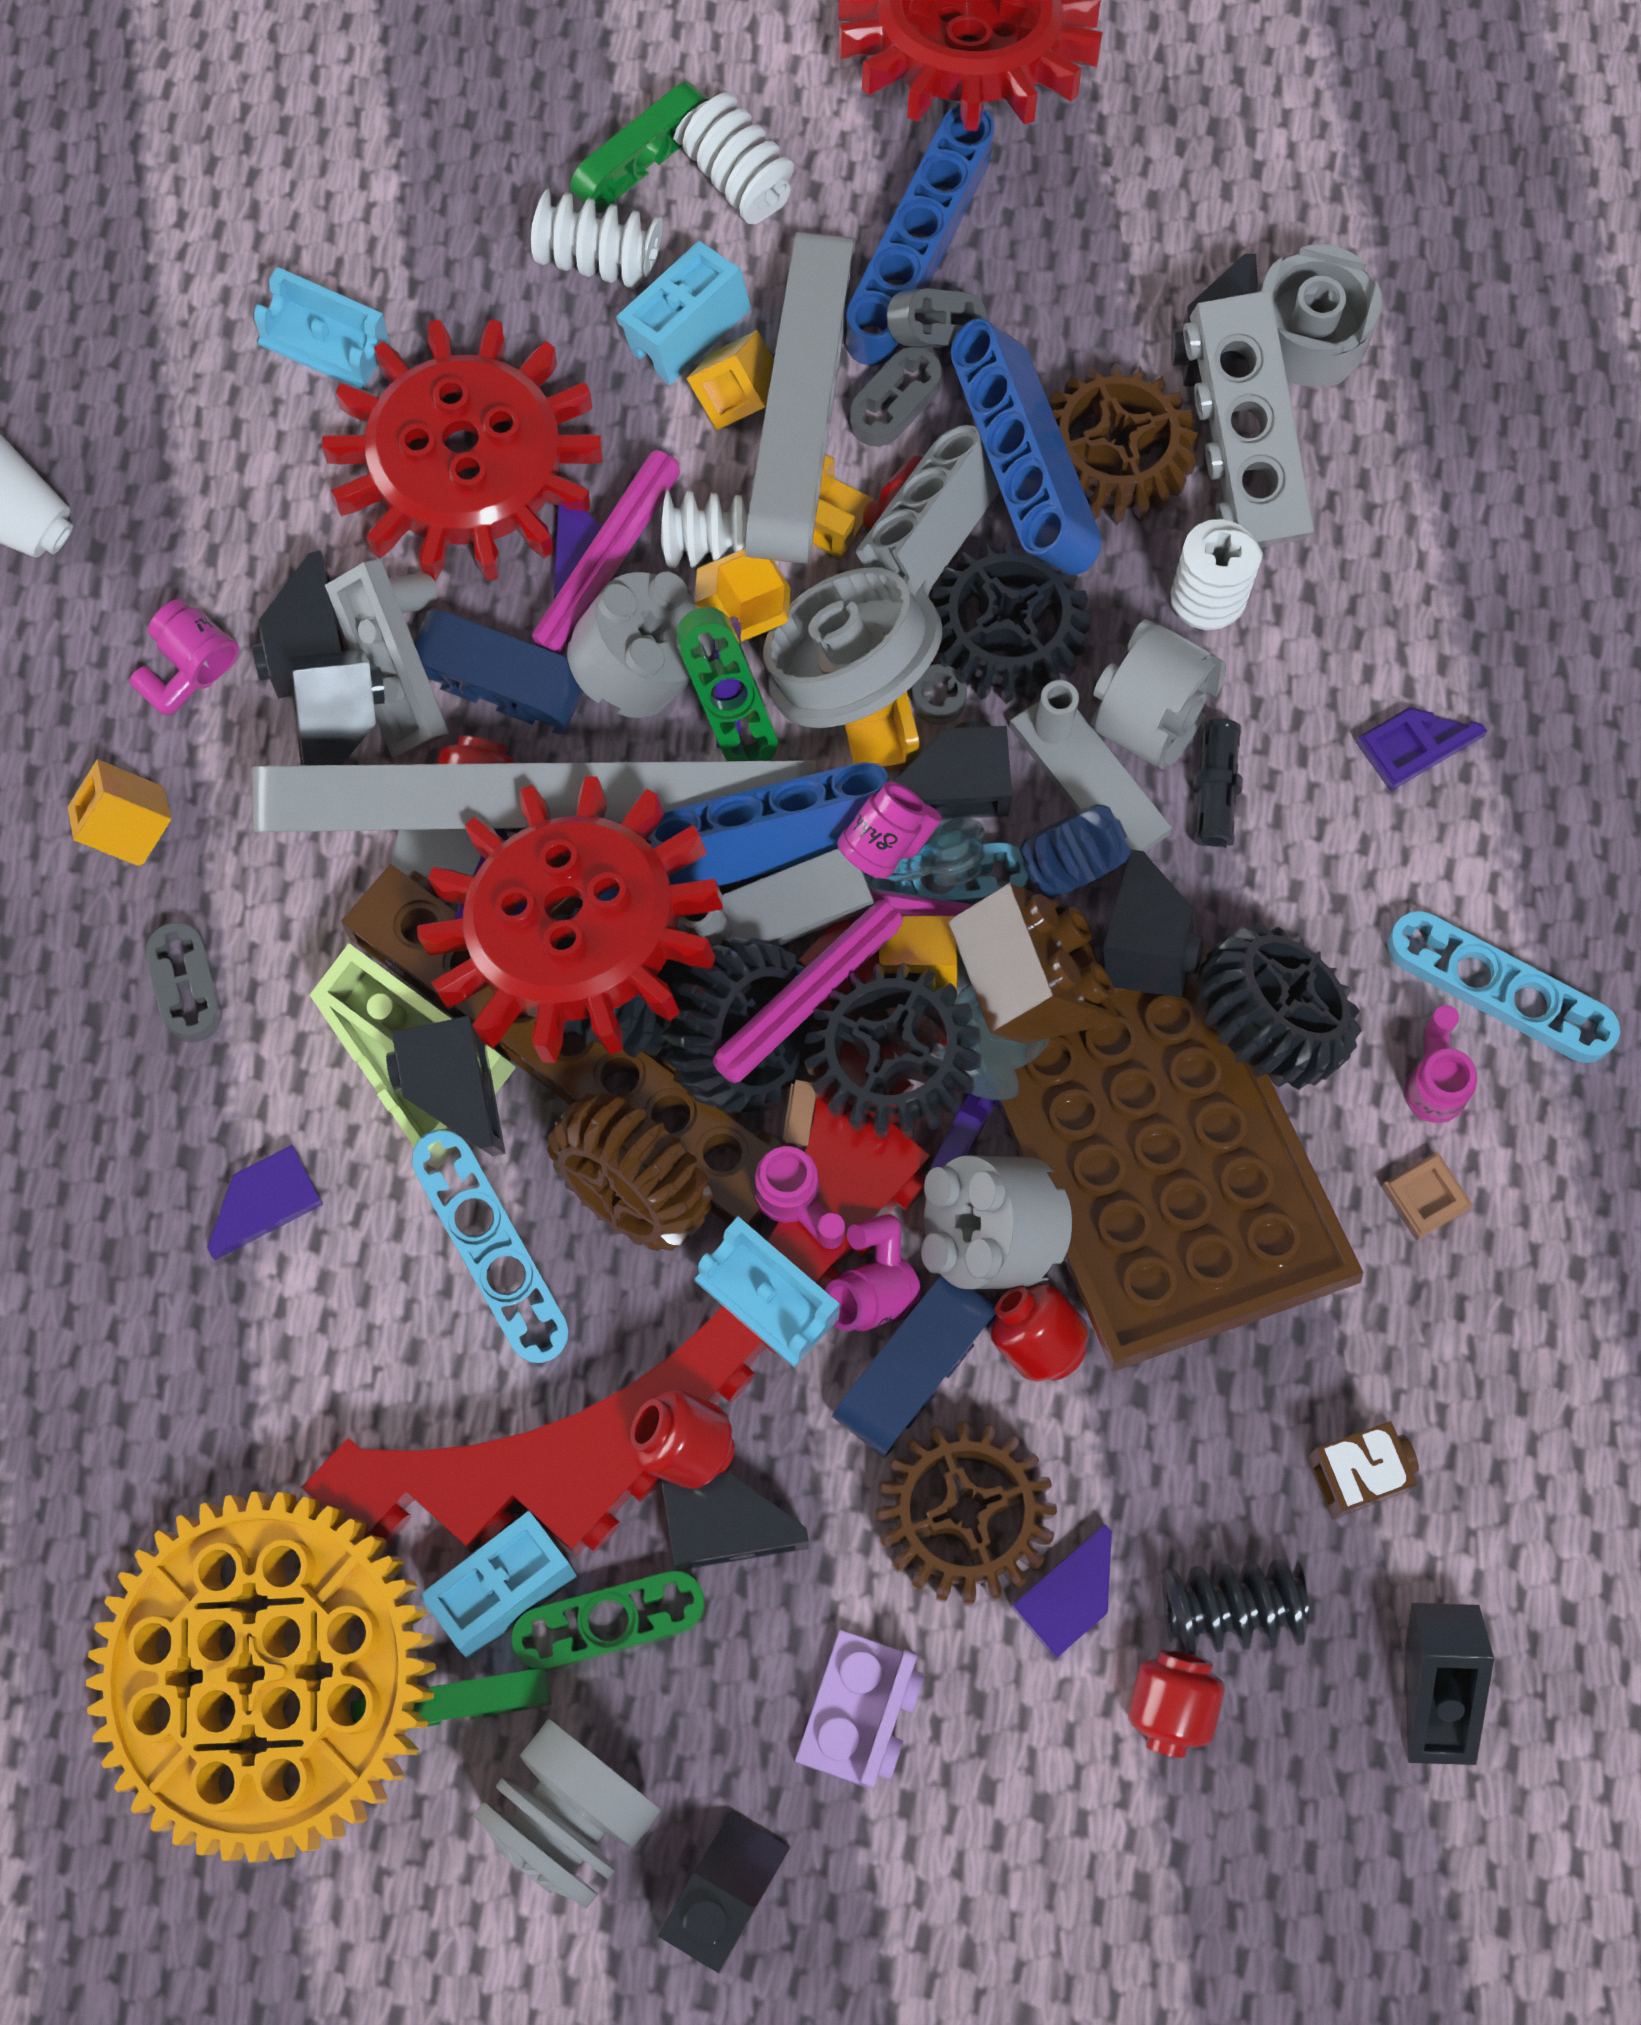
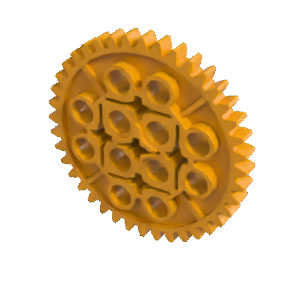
M251 1492L248 1502H246L244 1497L228 1495L225 1496L223 1510L219 1505L203 1503L200 1505L199 1520L187 1515L176 1517L179 1536L173 1532L160 1530L154 1534L159 1553L139 1549L136 1551L135 1557L142 1569L141 1574L120 1572L118 1575L121 1584L128 1591L125 1598L106 1596L104 1603L117 1616L114 1622H99L95 1624L94 1629L109 1640L107 1647L90 1650L88 1653L90 1659L104 1665L103 1673L86 1679V1686L103 1691V1699L89 1706L87 1714L106 1717L107 1724L92 1736L93 1742L113 1743L114 1749L107 1754L101 1764L103 1768L123 1767L125 1769L114 1786L116 1792L139 1790L130 1810L134 1814L149 1813L155 1810L150 1829L154 1832L169 1831L174 1827L172 1843L174 1845H191L196 1840V1854L215 1855L220 1849L222 1861L242 1860L246 1853L248 1862L268 1861L271 1852L276 1860L295 1857L297 1846L302 1852L321 1849V1834L327 1840L341 1839L345 1836L343 1819L350 1824L364 1823L368 1820L362 1800L371 1804H383L388 1800L380 1779L402 1781L405 1777L401 1767L394 1760L396 1755H417L419 1749L405 1735L407 1729L427 1728L429 1721L421 1714L413 1711L415 1702L434 1699L433 1691L424 1686L417 1685L418 1676L436 1670V1663L426 1659H419L417 1656V1650L424 1648L434 1641L433 1634L414 1632L413 1624L420 1621L428 1613L427 1608L405 1604V1600L412 1595L418 1586L415 1581L393 1580L404 1564L403 1560L393 1556L379 1559L387 1541L383 1537L372 1535L363 1539L367 1523L351 1518L344 1523V1509L327 1505L321 1511L320 1500L302 1497L297 1504L296 1495L277 1492L273 1501L270 1494L262 1492ZM296 1551L300 1557V1573L296 1580L289 1585L284 1577V1564L289 1555ZM232 1556L236 1564V1574L232 1583L225 1588L221 1582V1567L225 1560ZM263 1596H267L268 1599L282 1601L304 1600L302 1604L268 1606L267 1609L260 1610L257 1613H253L252 1610L236 1608L217 1609L219 1605L249 1604L253 1600L263 1598ZM360 1617L365 1624L366 1637L361 1648L354 1652L348 1643V1629L351 1623ZM295 1621L300 1629V1643L295 1652L289 1655L284 1648L283 1637L288 1625ZM231 1625L235 1631V1647L231 1654L225 1658L221 1652L220 1638L224 1629ZM167 1629L170 1633L172 1644L167 1657L161 1660L157 1654L156 1645L162 1631ZM332 1663V1677H326L322 1680L316 1679V1666ZM264 1668V1680L255 1682V1669ZM202 1670V1683L189 1686V1672ZM360 1688L365 1695L366 1709L361 1720L355 1723L349 1716L347 1705L352 1692ZM294 1691L299 1698L301 1708L297 1720L290 1726L284 1718L283 1706L288 1694ZM230 1695L234 1701L235 1715L230 1726L225 1728L220 1721L219 1710L223 1699ZM165 1698L170 1706L171 1715L166 1728L160 1731L155 1725L154 1712L160 1700ZM267 1738V1741H304L301 1747L267 1748L266 1752L252 1753L251 1750H216L215 1748L217 1744L251 1743L252 1739ZM291 1762L296 1765L300 1774L299 1788L292 1797L286 1793L283 1786L284 1771ZM226 1766L230 1767L235 1780L233 1792L228 1799L222 1796L218 1784L220 1774Z

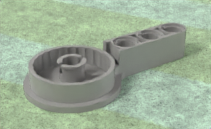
M970 425L958 426L941 435L933 443L856 549L855 553L864 568L834 575L814 585L790 603L788 622L769 630L763 648L764 662L770 672L769 691L772 700L781 714L791 722L806 727L825 728L840 726L865 718L903 695L921 678L932 663L941 643L942 622L936 608L928 598V594L933 584L1000 491L999 484L976 427Z

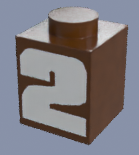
M1392 1421L1318 1447L1307 1457L1332 1520L1404 1494L1417 1485L1413 1474L1419 1471L1416 1453L1406 1435L1397 1436Z

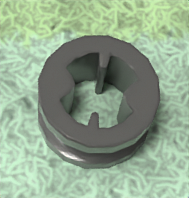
M941 664L930 665L921 678L912 686V707L916 714L925 722L935 725L947 724L956 720L963 712L966 704L967 685L966 682L961 684L956 680L958 671L954 667L948 666L944 668ZM934 683L947 684V694L955 692L956 697H946L944 706H935L931 704V695L923 697L922 692H931L934 688Z

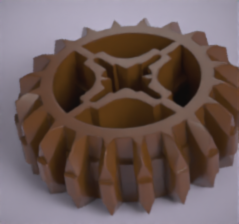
M1117 362L1110 368L1108 377H1102L1092 366L1086 372L1085 382L1071 376L1069 381L1065 383L1064 393L1054 391L1053 395L1049 398V405L1087 501L1091 504L1090 509L1094 519L1096 520L1101 515L1102 508L1112 509V518L1116 525L1123 521L1126 508H1131L1132 513L1140 522L1144 517H1147L1149 504L1162 512L1168 506L1171 495L1179 496L1183 492L1187 481L1186 477L1193 473L1196 464L1194 453L1198 447L1199 437L1197 436L1198 432L1192 431L1195 420L1193 411L1181 410L1183 403L1181 391L1164 395L1166 383L1163 376L1151 384L1143 381L1144 372L1141 366L1132 373V377L1122 376V371ZM1095 414L1094 428L1084 431L1082 438L1070 441L1069 433L1073 427L1085 417ZM1108 433L1111 440H1113L1111 443L1107 441ZM1115 440H1119V446L1114 445ZM1123 442L1127 444L1126 452L1123 445H1121ZM1163 444L1165 453L1163 457L1151 468L1140 472L1138 468L1140 457L1150 454L1151 447Z
M602 1092L597 1095L587 1093L578 1103L574 1102L555 1122L556 1127L547 1136L550 1144L547 1151L550 1158L554 1161L553 1167L555 1172L566 1180V1189L574 1192L579 1197L581 1205L588 1207L595 1213L598 1221L603 1220L609 1224L616 1234L623 1233L634 1244H645L652 1250L659 1251L664 1249L673 1251L690 1236L692 1237L705 1222L704 1217L712 1209L710 1201L714 1197L710 1186L707 1185L709 1180L706 1173L696 1166V1156L688 1153L681 1146V1139L673 1137L666 1131L663 1122L657 1123L648 1117L643 1108L634 1109L626 1099L619 1097L614 1099L611 1095Z
M959 1421L955 1430L956 1442L948 1443L945 1431L940 1425H936L930 1429V1441L934 1448L931 1451H928L924 1444L915 1437L907 1442L906 1448L909 1455L915 1461L913 1465L899 1457H893L890 1460L888 1468L903 1481L901 1484L893 1481H881L879 1483L878 1494L886 1499L896 1501V1505L877 1508L875 1510V1521L883 1524L896 1523L897 1528L881 1535L879 1543L882 1549H891L900 1544L903 1545L905 1551L900 1553L892 1562V1568L895 1572L904 1571L913 1562L920 1567L911 1583L913 1589L921 1591L931 1575L941 1580L936 1591L937 1601L946 1602L950 1595L952 1584L962 1585L961 1598L963 1604L971 1606L976 1599V1584L983 1583L989 1599L996 1601L1002 1596V1587L998 1579L1002 1574L1009 1584L1016 1589L1022 1587L1026 1582L1023 1572L1016 1564L1018 1561L1034 1569H1038L1041 1566L1044 1558L1029 1543L1033 1542L1040 1545H1050L1052 1543L1054 1532L1047 1527L1037 1525L1036 1520L1053 1518L1057 1513V1506L1050 1502H1035V1497L1050 1490L1052 1483L1049 1477H1039L1032 1481L1027 1479L1026 1475L1037 1466L1039 1458L1036 1454L1031 1453L1026 1455L1017 1464L1011 1458L1019 1444V1439L1016 1436L1010 1435L1000 1450L990 1445L995 1435V1427L993 1425L985 1424L980 1434L979 1442L969 1441L970 1428L968 1422ZM957 1460H970L985 1464L999 1472L1011 1486L1005 1488L998 1486L989 1489L977 1487L970 1482L964 1468H960ZM938 1466L942 1477L941 1484L944 1489L945 1500L937 1508L927 1511L926 1516L911 1521V1495L919 1481L929 1471ZM957 1489L960 1497L970 1498L969 1505L974 1500L981 1507L987 1505L976 1517L974 1535L971 1528L961 1527L962 1520L958 1525L953 1523L950 1518L945 1520L946 1516L951 1514L956 1506ZM1019 1505L1020 1528L1016 1541L1007 1552L994 1560L989 1548L991 1542L988 1536L987 1524L990 1519L1004 1513L1006 1509ZM945 1535L954 1537L962 1543L968 1557H971L974 1566H959L945 1562L933 1555L920 1540Z

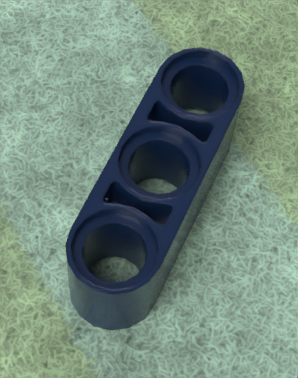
M442 610L428 611L413 641L427 678L442 684L440 690L476 704L479 699L498 705L495 711L531 725L534 724L535 720L554 727L552 730L554 734L561 735L566 732L584 693L573 677L568 658Z
M941 1275L850 1388L833 1412L832 1418L885 1458L893 1450L894 1446L892 1445L902 1431L912 1426L935 1395L933 1393L945 1377L949 1379L975 1346L973 1342L984 1327H990L996 1314V1305L976 1289L956 1287Z

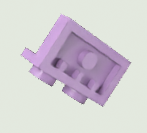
M839 1630L795 1763L873 1790L877 1776L891 1780L904 1741L891 1736L900 1709L913 1713L926 1675L925 1673L913 1670L918 1653L906 1649L902 1652Z

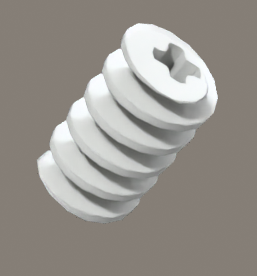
M731 92L721 93L691 110L679 123L673 139L678 144L683 145L684 152L692 160L697 161L698 168L707 177H711L712 184L721 193H725L726 200L735 209H740V216L748 224H758L787 203L792 193V186L788 181L794 172V163L788 157L778 158L780 155L779 146L774 141H765L766 132L759 124L751 125L752 116L745 108L737 109L738 100Z
M547 188L539 200L532 223V255L534 261L541 265L548 264L554 257L556 266L564 271L572 269L577 261L579 273L586 277L594 275L599 268L601 278L609 283L616 281L622 273L624 285L635 289L645 277L647 278L654 268L662 237L663 219L656 216L648 230L644 231L641 230L640 212L633 210L624 225L618 224V208L614 204H610L602 219L596 218L595 201L591 198H588L581 211L576 213L573 212V196L571 193L565 192L557 207L551 206L550 190Z
M667 489L664 498L661 527V546L666 565L669 568H676L683 553L687 552L691 568L697 570V568L703 566L708 554H711L714 562L745 549L748 514L746 513L742 495H735L728 512H723L717 493H711L704 510H699L693 491H687L680 507L676 508L673 506L669 489Z
M1225 519L1208 520L1196 525L1186 537L1170 597L1172 607L1178 617L1191 627L1202 630L1222 629L1234 623L1245 610L1263 553L1258 542L1241 525Z

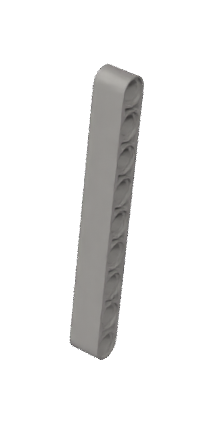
M816 761L251 767L253 832L466 829L465 824L473 817L490 825L493 829L528 828L529 824L521 811L520 789L533 785L546 801L550 809L551 819L575 816L578 807V795L585 776H598L607 798V810L604 819L621 822L646 789L658 795L663 810L666 811L815 774Z

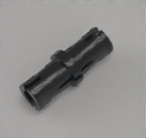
M1211 719L1209 723L1204 722L1201 726V763L1199 771L1193 777V790L1195 793H1198L1197 821L1194 834V842L1197 845L1227 848V845L1232 846L1234 844L1236 796L1242 792L1243 778L1238 774V753L1242 727L1233 720Z

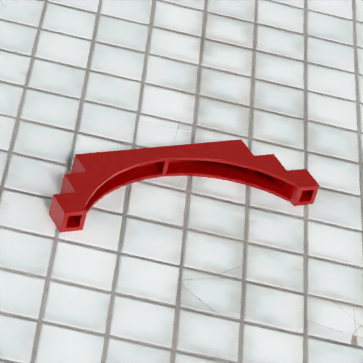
M844 920L830 926L801 956L798 963L806 968L852 924L848 920ZM879 950L855 972L861 977L864 984L874 981L872 968L876 963L879 964ZM886 973V978H896V973ZM848 979L838 988V990L846 995L851 993ZM828 998L817 1008L834 1011ZM885 1009L870 1014V1016L875 1019L880 1014H882L885 1011ZM845 1041L841 1051V1068L849 1079L863 1088L867 1080L865 1069L869 1060L857 1054L856 1047ZM896 1042L891 1043L892 1050L886 1044L881 1048L883 1060L895 1059V1053L898 1057H901L905 1054V1050ZM910 1080L901 1081L894 1086L889 1095L910 1092L914 1084ZM816 1096L814 1118L805 1153L812 1158L817 1167L820 1188L817 1202L827 1213L838 1214L844 1221L845 1232L843 1242L835 1249H827L813 1237L800 1221L778 1222L767 1242L825 1291L831 1281L839 1278L841 1273L837 1269L853 1252L863 1258L875 1247L874 1245L862 1250L852 1248L847 1240V1229L849 1226L888 1214L897 1204L902 1209L907 1210L924 1192L926 1179L924 1174L928 1170L930 1155L912 1139L905 1138L901 1130L893 1123H890V1132L884 1139L876 1136L874 1119H870L866 1127L860 1132L852 1130L849 1123L851 1111L844 1116L834 1118L828 1109L832 1097L817 1098ZM722 1306L708 1322L667 1359L624 1389L574 1415L525 1433L468 1446L418 1451L361 1449L348 1437L301 1488L313 1499L320 1500V1506L323 1509L327 1505L344 1509V1523L350 1518L367 1523L363 1539L371 1535L383 1537L387 1541L386 1544H388L410 1520L411 1514L405 1509L415 1500L465 1548L473 1553L481 1543L485 1545L516 1521V1518L509 1512L519 1504L527 1512L530 1511L534 1518L576 1557L586 1546L595 1553L611 1538L620 1526L621 1522L614 1515L628 1499L633 1496L638 1502L643 1501L662 1481V1479L648 1474L638 1465L635 1451L631 1444L630 1433L632 1423L642 1405L668 1390L685 1391L713 1404H716L721 1397L731 1403L747 1388L755 1377L756 1373L749 1366L766 1348L773 1354L777 1352Z

